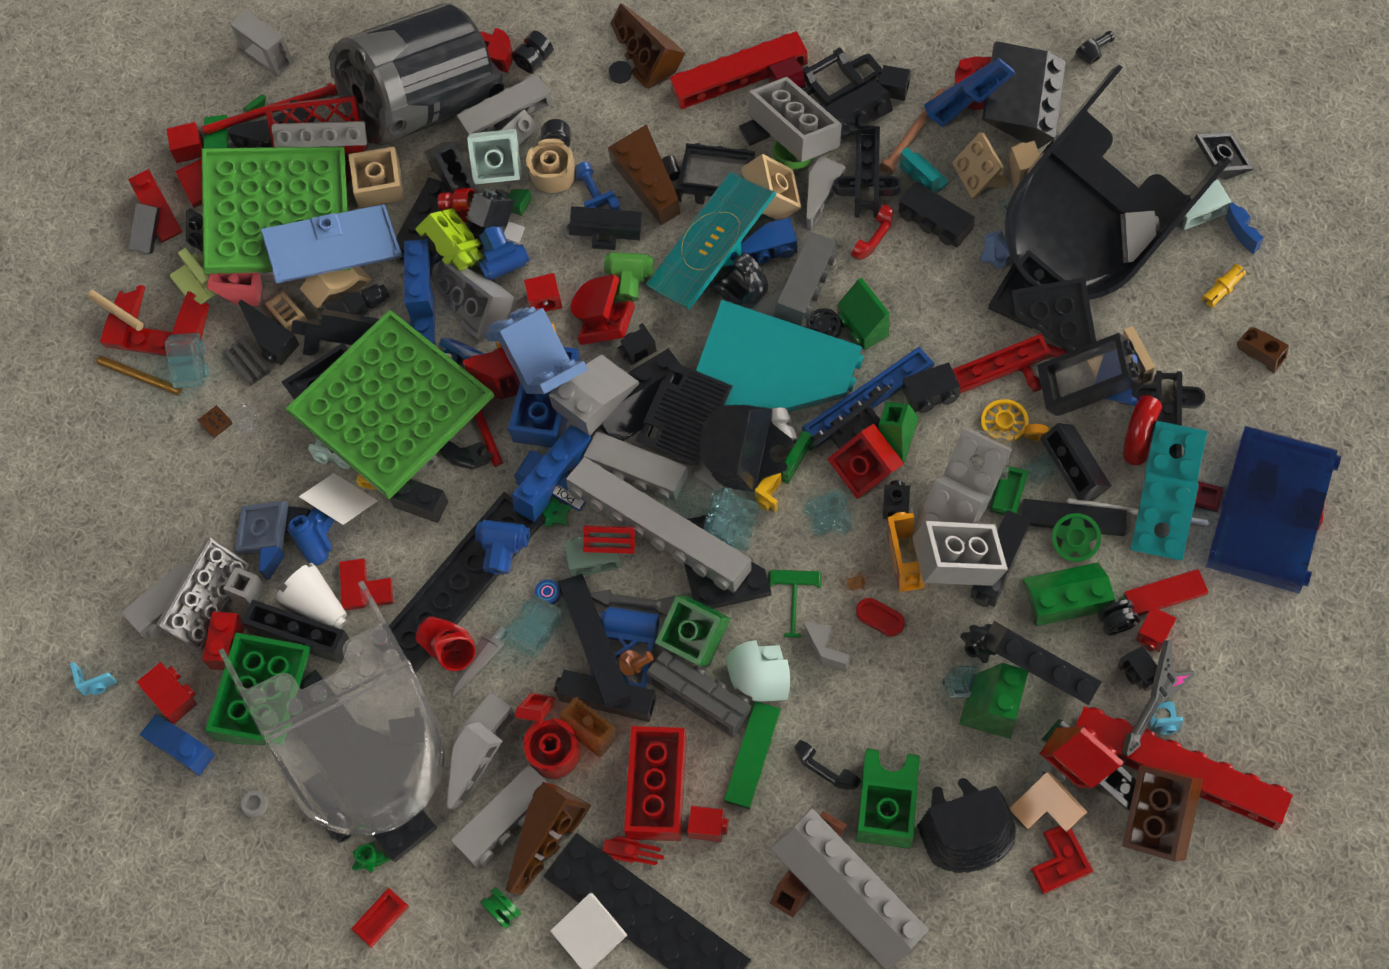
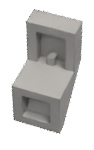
M806 620L805 634L821 664L847 672L850 664V655L828 648L832 637L831 628Z

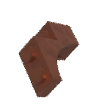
M823 811L819 816L842 838L847 825ZM788 870L778 883L770 904L794 918L807 902L811 892Z

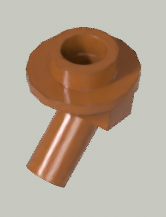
M626 650L620 655L618 665L623 675L632 676L639 674L643 669L642 666L651 662L654 658L649 651L639 656L634 650Z

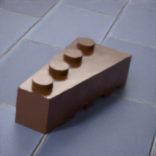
M647 124L608 147L610 162L660 225L681 214L678 197Z

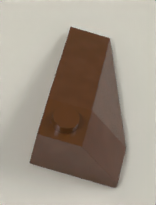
M620 3L611 21L612 28L619 43H624L627 46L628 52L624 55L627 60L632 59L635 67L632 69L634 77L645 88L649 89L675 74L686 53L674 41L627 6Z
M542 782L533 793V799L527 809L506 891L519 895L525 892L543 870L544 863L542 861L553 853L556 854L561 848L558 842L566 832L572 834L580 825L591 807L588 802L557 785Z

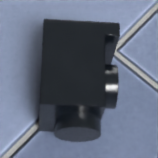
M643 323L639 325L638 331L625 335L620 340L621 345L617 347L622 359H628L631 365L657 352L655 340Z
M893 480L890 484H885L883 519H888V517L898 512L909 513L910 485H905V482L900 480Z
M1141 646L1121 657L1118 667L1120 670L1126 668L1125 675L1132 685L1137 684L1140 690L1142 688L1144 691L1152 689L1157 665L1145 647Z

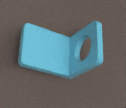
M75 662L70 663L76 689L84 696L88 694H101L106 690V687L117 684V680L110 673L84 681L81 668Z
M1174 702L1160 703L1157 709H1167L1171 717L1156 719L1153 715L1150 721L1151 731L1161 735L1174 734L1180 730L1183 717L1176 716Z

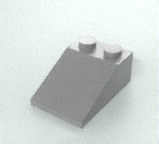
M603 355L587 363V371L556 387L549 394L553 409L589 436L639 385L636 379Z

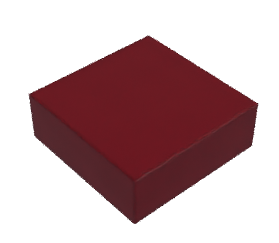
M1198 481L1199 487L1194 507L1217 513L1224 487Z

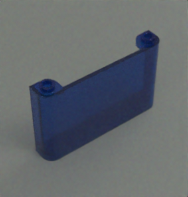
M1245 426L1206 567L1298 594L1303 586L1308 587L1312 572L1307 569L1332 472L1333 470H1338L1341 456L1337 455L1338 450Z

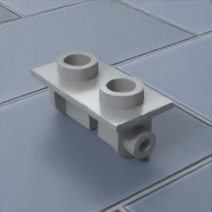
M524 109L501 130L516 129L519 146L539 126Z

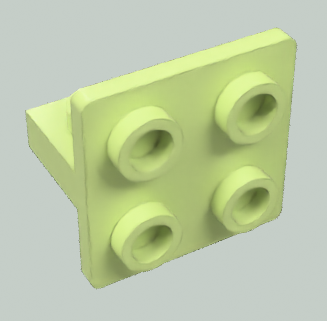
M186 247L179 251L178 254L185 265L170 274V277L184 296H186L187 291H190L196 295L194 300L202 304L216 295L215 292L207 287L210 274H204L203 253L199 256L196 253L191 255Z

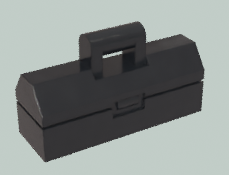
M571 206L569 235L592 237L593 249L615 250L616 239L640 241L642 212ZM598 234L612 235L611 240L597 239Z

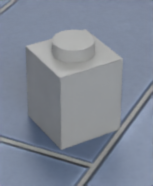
M235 567L223 589L231 600L249 607L252 599L259 600L265 586L257 575Z

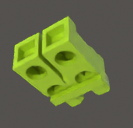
M453 208L429 214L415 228L420 236H429L435 244L437 252L444 256L442 261L446 265L453 263L459 271H463L469 266L471 268L476 267L484 258L477 249L482 243L478 238L475 239L472 232Z

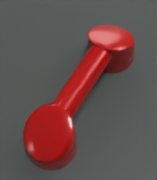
M884 204L876 217V221L881 223V225L868 243L861 239L856 243L851 253L852 257L862 260L874 252L891 227L893 210L890 206Z

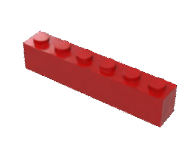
M797 31L784 34L779 38L764 41L754 47L742 49L737 53L720 57L715 61L698 65L693 69L678 72L670 76L671 90L682 110L768 79L771 76L769 66L794 56L800 66L808 64L807 50Z

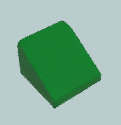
M512 189L508 196L515 200L511 212L522 216L532 200L531 191L528 189Z

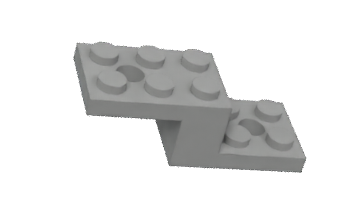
M965 427L962 430L944 474L936 479L906 548L916 553L912 537L925 521L976 523L981 519L1012 449ZM974 455H979L983 458V468L974 467L972 464V457Z

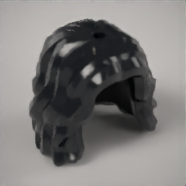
M745 252L741 256H737L734 261V267L723 278L717 279L715 283L710 285L727 302H733L745 308L755 306L766 295L769 288L767 278L763 274V269L752 256Z

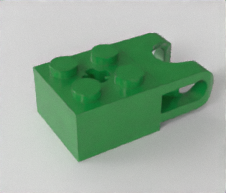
M866 749L863 761L855 842L910 849L914 836L919 755L907 754L904 767L899 771L890 772L881 766L877 749ZM888 812V816H885L882 813Z

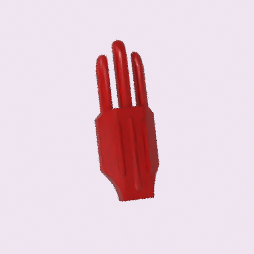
M617 836L613 839H605L603 852L609 854L615 860L657 865V861L638 858V855L660 860L664 859L663 855L639 850L644 848L658 852L661 851L659 847L639 843L638 840Z

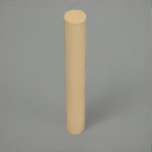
M90 290L87 297L137 331L143 328L144 324L96 291Z

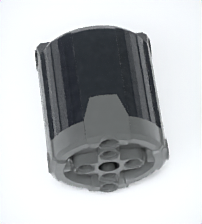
M449 3L440 4L342 38L337 43H334L333 49L328 56L331 77L334 78L339 97L356 95L360 120L365 122L366 138L370 144L384 145L447 121L465 109L471 108L504 90V84L502 83L503 74L490 60L486 44L478 28L462 9ZM344 102L342 105L347 114L346 116L349 117L353 112L351 102Z

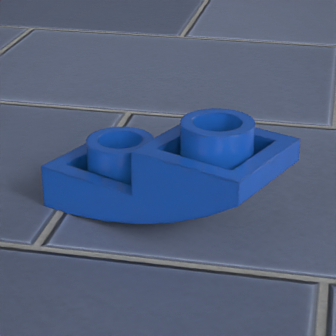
M1232 202L1226 214L1227 222L1237 239L1246 249L1254 254L1260 249L1264 237L1256 228L1249 226L1251 216L1248 212Z

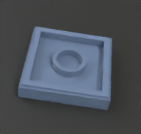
M285 501L242 506L235 553H260L261 548L280 547L282 550L289 504Z

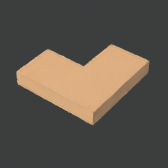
M1050 771L1046 772L1009 808L1027 829L1031 828L1048 812L1066 832L1087 813Z

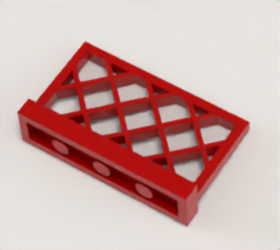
M356 95L266 105L264 107L273 148L272 125L279 124L273 119L272 111L280 110L287 115L282 124H286L289 118L296 123H307L312 115L321 122H328L334 113L343 118L345 122L353 121L351 120L352 116H354V121H361ZM351 102L353 112L349 117L337 109L341 103ZM319 105H325L332 110L327 119H324L315 112ZM302 107L310 113L304 122L293 115L296 108ZM367 145L342 146L344 147L345 155L364 152L368 148Z

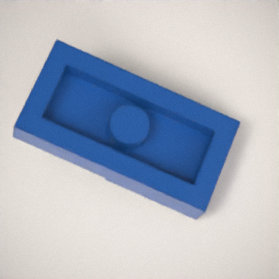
M441 337L439 346L446 348L443 352L452 354L453 360L457 364L461 362V357L469 359L473 355L486 354L454 338Z

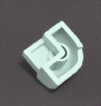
M754 640L740 644L730 651L726 658V664L735 690L739 689L742 693L751 696L752 701L788 699L790 690L788 660L783 659L780 645L758 646L757 641Z

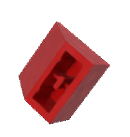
M497 348L493 352L482 355H473L469 359L463 360L466 371L490 389L494 397L502 400L517 395L520 380L503 348Z
M1086 726L1056 728L1039 753L1078 788L1095 787L1123 764V761L1116 756V750L1107 744L1101 743L1096 738V733Z

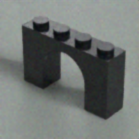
M996 621L993 622L981 643L994 653L1087 705L1090 704L1102 683L1099 679Z

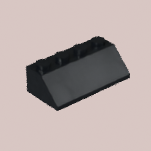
M669 348L628 372L630 376L639 382V385L600 425L606 435L624 441L642 430L644 419L662 380L667 375L670 362L673 361L680 364ZM677 374L673 384L679 386L683 375Z

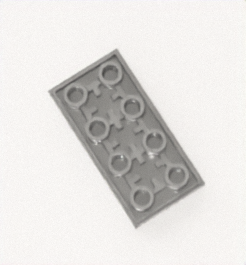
M206 538L156 626L193 650L200 651L207 640L212 612H223L230 599L223 589L235 567L246 571L249 564L213 539Z

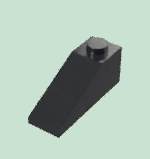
M241 299L238 304L262 350V357L269 363L275 361L282 365L300 345L297 338L289 330Z

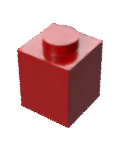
M1152 606L1138 632L1136 641L1140 642V646H1144L1147 651L1153 652L1156 650L1160 652L1163 641L1167 640L1177 618Z
M691 806L687 831L689 839L721 842L722 835H727L729 819L725 818L724 810Z

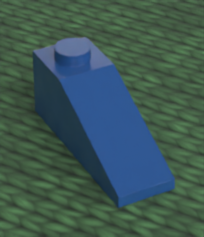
M157 714L139 734L198 776L215 756L206 745Z

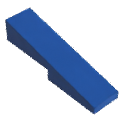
M997 58L925 103L927 116L941 127H944L973 101H977L980 104L1015 74L1014 69L1000 58Z

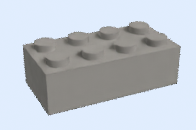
M788 77L749 91L748 115L799 161H806L840 147L842 124Z

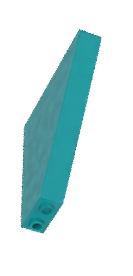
M721 300L696 371L733 386L725 405H752L771 409L785 408L789 413L845 398L847 391H853L857 378L852 376L855 368L860 370L864 355L860 354L862 346Z

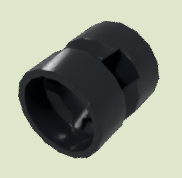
M534 30L524 39L522 44L518 45L511 56L518 67L533 74L541 66L542 61H545L553 53L554 48L547 37Z

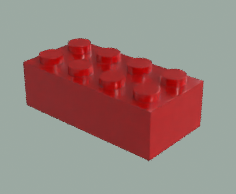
M631 726L624 832L627 838L634 840L681 841L687 746L685 728Z

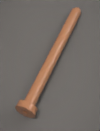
M939 89L932 97V99L943 93L945 90ZM925 108L889 158L881 161L879 164L881 171L889 175L894 173L896 170L895 164L900 159V152L910 145L929 119Z

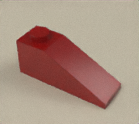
M147 169L129 178L128 180L140 203L161 208L157 235L163 243L183 233L150 170Z

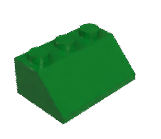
M1098 562L1022 578L1036 626L1097 614L1101 609L1116 601L1109 576Z

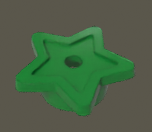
M553 498L550 505L541 513L546 517V528L558 524L566 526V514L572 509L571 506L560 505L558 500Z
M373 841L369 844L361 845L353 850L356 861L352 866V870L357 871L365 868L372 873L374 872L376 862L383 859L385 855L383 852L376 851Z

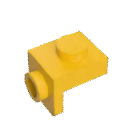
M781 473L762 479L755 489L756 503L765 511L770 509L776 513L778 510V501L771 495L782 483Z

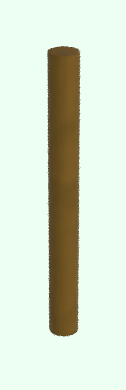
M104 356L97 358L98 365L179 396L183 390L181 386Z

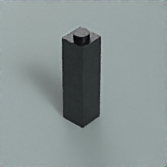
M1009 510L1006 511L997 533L1008 570L993 586L973 585L970 598H973L976 604L983 607H988L989 605L995 607L1030 529L1031 519Z
M565 669L562 676L557 678L554 692H556L561 702L650 722L656 702L654 690L626 684L631 701L605 708L593 676Z

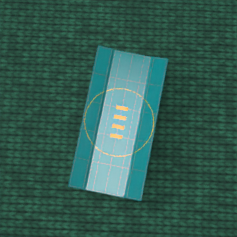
M730 171L645 285L690 310L721 267L734 265V260H731V254L735 252L736 256H741L742 239L777 193L745 180Z

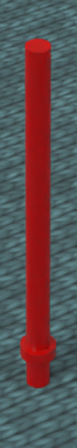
M328 83L326 87L270 105L289 103L290 100L298 102L316 100L328 95L333 97L337 93L336 85ZM257 108L202 126L203 131L207 135L233 125L266 116L265 108Z

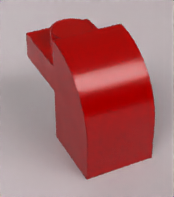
M495 28L493 34L480 32L486 44L490 60L500 71L508 73L513 61L511 56L513 50L509 36L499 28Z

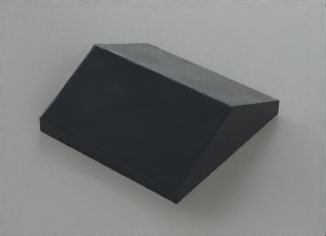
M1232 132L1196 134L1194 137L1212 168L1220 159L1226 157L1232 159L1219 175L1223 179L1227 180L1254 169ZM1226 139H1228L1231 145L1233 146L1234 150L1236 151L1237 155L1242 161L1243 166L1240 164L1239 160L1235 156Z

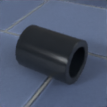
M669 155L662 158L670 181L679 179L681 170L675 156Z

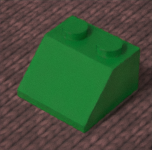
M861 277L837 304V314L840 318L841 326L849 329L850 337L854 344H860L866 350L889 336L890 313Z

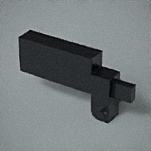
M324 309L321 319L308 318L307 322L293 320L291 333L305 335L303 355L314 356L319 350L321 340L341 344L344 342V344L353 345L379 318Z

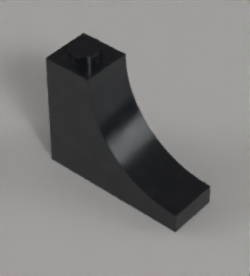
M442 142L424 151L432 171L440 177L451 194L455 190L472 188L475 193H479L455 142Z

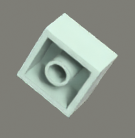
M516 129L469 134L467 141L475 184L520 180L522 170Z

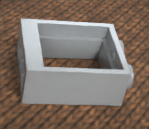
M245 10L230 23L241 50L277 77L294 63L283 36L249 11Z

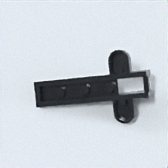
M864 126L856 131L855 176H840L834 180L835 194L839 196H855V218H859L860 211L866 208L872 210L874 218H876L879 212V196H895L900 192V180L897 177L879 176L880 126ZM860 186H874V201H860Z
M1156 371L1152 385H1140L1135 388L1132 397L1137 398V401L1139 397L1145 395L1158 399L1162 404V410L1157 421L1182 425V408L1196 409L1205 401V393L1201 388L1182 386V371H1177V373ZM1163 379L1173 380V402H1161ZM1173 444L1169 448L1170 456L1173 458L1181 457L1182 445Z

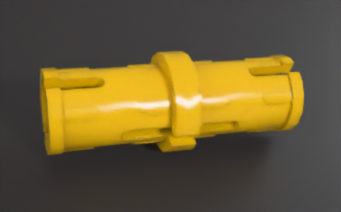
M1233 264L1222 277H1218L1215 280V285L1201 297L1202 301L1204 302L1207 299L1208 301L1205 304L1214 308L1224 295L1230 294L1233 291V286L1246 275L1245 270L1240 273L1243 267Z

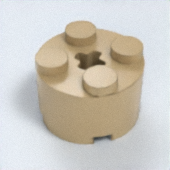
M552 138L539 141L536 147L533 149L531 147L528 151L526 163L532 184L537 190L545 193H558L570 188L576 177L575 163L571 149L563 141Z

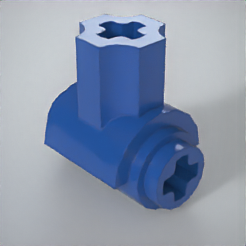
M491 226L484 229V232L479 235L486 251L483 253L484 258L479 262V266L486 279L494 280L526 266V263L530 261L523 244L518 245L514 244L513 241L508 242L501 226Z
M315 507L312 508L307 517L300 515L293 518L287 530L306 561L319 565L327 560L328 552L332 548L327 533L334 519Z
M490 520L478 522L475 540L480 542L483 550H486L483 570L496 575L510 574L513 554H518L523 547H528L530 529L523 524Z

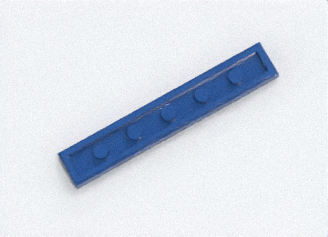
M917 347L804 425L802 431L812 434L811 437L820 430L826 433L832 428L829 423L840 415L845 418L851 413L849 408L859 400L864 403L870 399L868 393L878 385L884 388L889 384L891 389L870 405L874 409L902 389L903 378L931 369L935 363L920 347ZM828 437L827 439H825L822 443H820V444H819L818 446H816V447H819L820 445H822L823 443H825L827 440L830 439V437Z

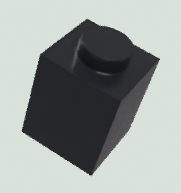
M883 65L881 74L877 73L875 81L889 92L890 98L905 101L910 84L911 70Z

